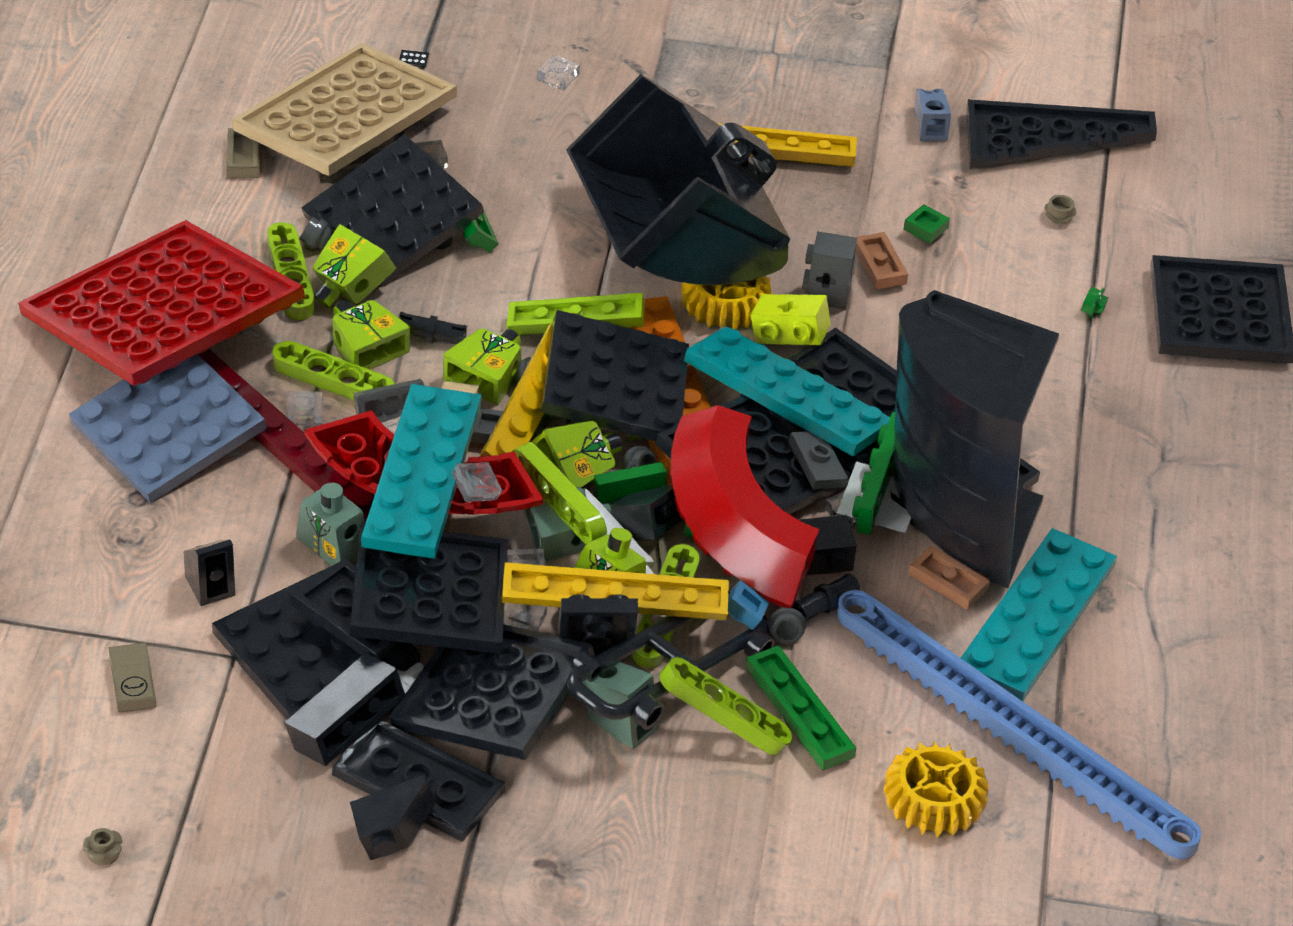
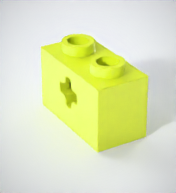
M761 294L751 313L755 343L821 345L831 325L827 295Z

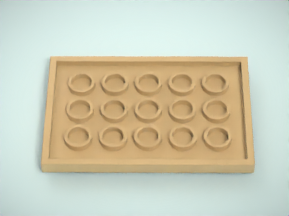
M360 43L233 118V130L322 174L330 176L457 97V86L364 43Z

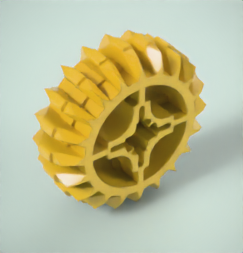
M767 276L722 285L682 283L681 289L683 307L688 310L689 316L696 317L697 323L707 322L708 328L719 326L721 329L726 326L735 330L738 326L748 329L750 323H752L751 313L761 294H772L770 278Z
M934 741L930 747H926L919 742L915 750L906 747L902 755H895L892 764L889 765V769L886 771L883 791L885 793L884 797L887 798L888 809L894 810L895 820L906 819L907 829L917 826L920 828L922 835L927 830L934 831L938 838L942 831H947L950 835L954 836L958 828L967 831L971 823H977L981 817V812H983L987 805L989 785L988 780L985 779V768L978 767L976 757L966 758L965 749L956 752L952 750L951 743L943 748L938 747L936 741ZM911 781L916 785L913 789L908 785ZM958 789H961L963 791V796H960L957 793Z

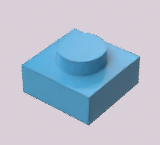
M740 580L731 589L728 596V612L736 621L744 623L753 630L761 622L769 602Z

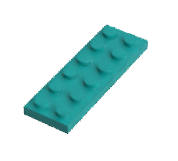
M725 326L686 349L684 357L686 363L852 456L878 440L881 426L888 425L890 417L883 414L878 408L863 403L854 398L851 393L836 388L827 383L822 377L809 373L797 366L793 361L784 359L771 352L766 346L744 337L735 329Z
M411 384L361 536V547L435 559L481 408L482 394Z
M1051 528L963 653L961 659L1018 699L1024 701L1114 568L1117 556Z

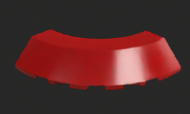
M719 405L682 416L674 435L671 450L670 478L673 484L678 512L682 520L685 519L692 531V538L706 556L711 555L712 558L723 566V572L729 578L734 575L765 600L784 608H792L814 558L819 529L807 525L783 511L763 492L755 480L746 453L752 416Z
M372 410L304 430L305 436L314 450L328 465L360 488L373 494L376 493L395 434L380 422ZM514 451L493 456L468 457L467 462L463 464L449 514L477 515L511 512L543 505L544 499Z

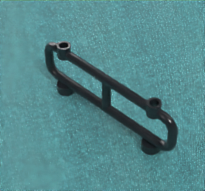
M764 614L761 622L753 630L748 629L693 661L662 636L694 618L667 616L596 657L586 650L581 651L572 662L571 668L573 670L568 675L567 686L570 693L578 701L599 716L610 720H622L632 716L634 722L647 730L659 720L664 711V705L658 700L670 693L665 689L661 681L621 704H611L604 701L582 682L585 680L593 682L601 674L602 670L646 645L668 661L675 657L682 658L706 672L743 649L744 654L748 657L773 647L775 640L767 634L769 622Z

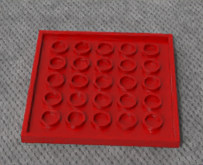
M184 220L18 302L21 315L128 383L136 386L148 382L151 377L167 369L175 368L180 362L196 354L207 351L209 347L234 337L238 332L251 325L263 322L265 318L276 312L290 308L292 304L305 298V294L301 284L191 222Z

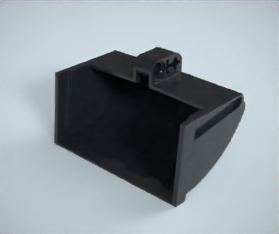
M640 74L566 149L619 260L630 267L635 268L638 266L656 276L676 282L697 285H722L749 281L770 275L781 270L786 265L790 237L763 188V185L776 170V161L766 143L742 126L733 122L723 125L717 124L643 74Z
M933 290L926 298L904 305L899 312L893 479L906 511L932 542L963 564L990 575V582L1009 588L1044 498L1041 494L1024 489V485L1018 483L1023 425L1058 342L1059 333Z

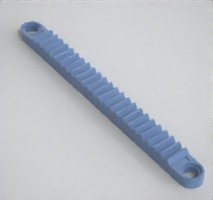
M851 590L840 596L837 609L838 621L862 638L868 649L873 646L879 657L883 654L887 656L889 664L892 665L896 662L900 672L903 673L907 670L913 681L917 678L920 679L922 687L924 689L931 687L934 696L938 697L940 694L944 696L947 705L954 703L957 712L965 711L971 722L975 719L978 720L982 730L988 727L992 737H1002L1003 744L1006 747L1012 744L1016 754L1019 755L1023 752L1026 754L1029 763L1036 761L1040 771L1043 772L1047 769L1053 780L1060 778L1064 788L1067 789L1071 786L1074 788L1077 797L1084 795L1087 804L1090 806L1094 803L1098 805L1101 814L1108 812L1112 822L1121 821L1124 830L1127 832L1131 829L1135 831L1136 839L1139 841L1145 838L1173 858L1186 859L1195 855L1201 840V830L1199 825L868 593ZM856 605L862 607L865 612L854 614L846 608ZM1175 832L1184 833L1191 841L1179 843L1171 837V834Z

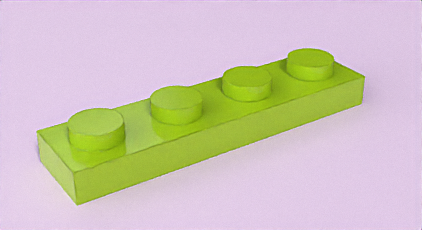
M643 293L509 302L506 327L515 331L518 335L545 333L554 319L556 310L575 313L626 328L643 327L644 295Z

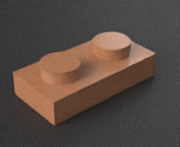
M885 232L855 237L857 238L856 254L876 290L907 284L908 273Z
M929 546L909 567L908 575L966 610L973 606L989 589L990 580L933 546Z

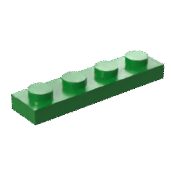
M892 412L888 425H882L878 436V445L880 447L879 449L873 448L869 468L872 469L871 473H864L861 484V493L863 495L862 497L856 496L852 517L857 518V533L871 536L893 473L895 412Z
M779 645L746 657L745 668L822 771L855 758L856 746Z

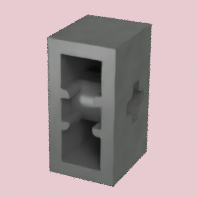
M817 231L815 244H808L805 264H811V269H805L802 289H808L807 295H827L828 307L846 310L851 289L857 238Z

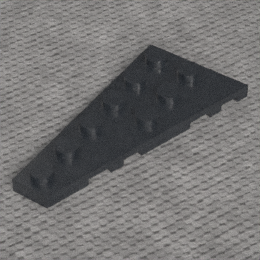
M971 99L967 101L969 169L1153 142L1156 140L1157 135L1154 111Z

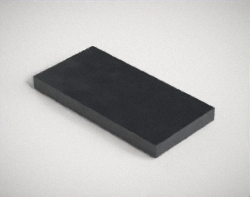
M380 719L356 739L332 766L333 776L368 794L376 793L424 775L436 799V805L424 823L461 842L466 839L505 792L504 781Z

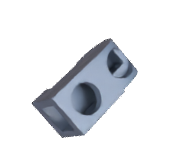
M916 89L915 114L919 123L920 141H948L951 112L943 89Z

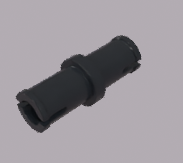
M400 312L398 317L410 327V335L426 338V342L433 343L434 340L458 344L467 335L468 325L438 320V316L431 315L430 318Z
M847 573L828 585L823 583L813 589V593L796 600L792 608L798 610L804 616L805 622H807V620L822 612L830 613L834 611L838 606L840 596L847 591H860V584L853 574Z

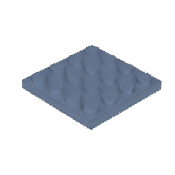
M198 354L180 362L175 368L167 369L151 377L146 383L133 386L123 379L69 413L71 423L150 503L267 428L265 419Z

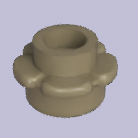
M1066 195L1052 196L1044 208L1046 216L1056 224L1069 222L1076 215L1075 203L1072 198Z
M99 828L93 830L91 836L84 839L83 849L85 852H88V857L93 863L108 865L118 859L122 850L120 844H122L123 840L117 831Z

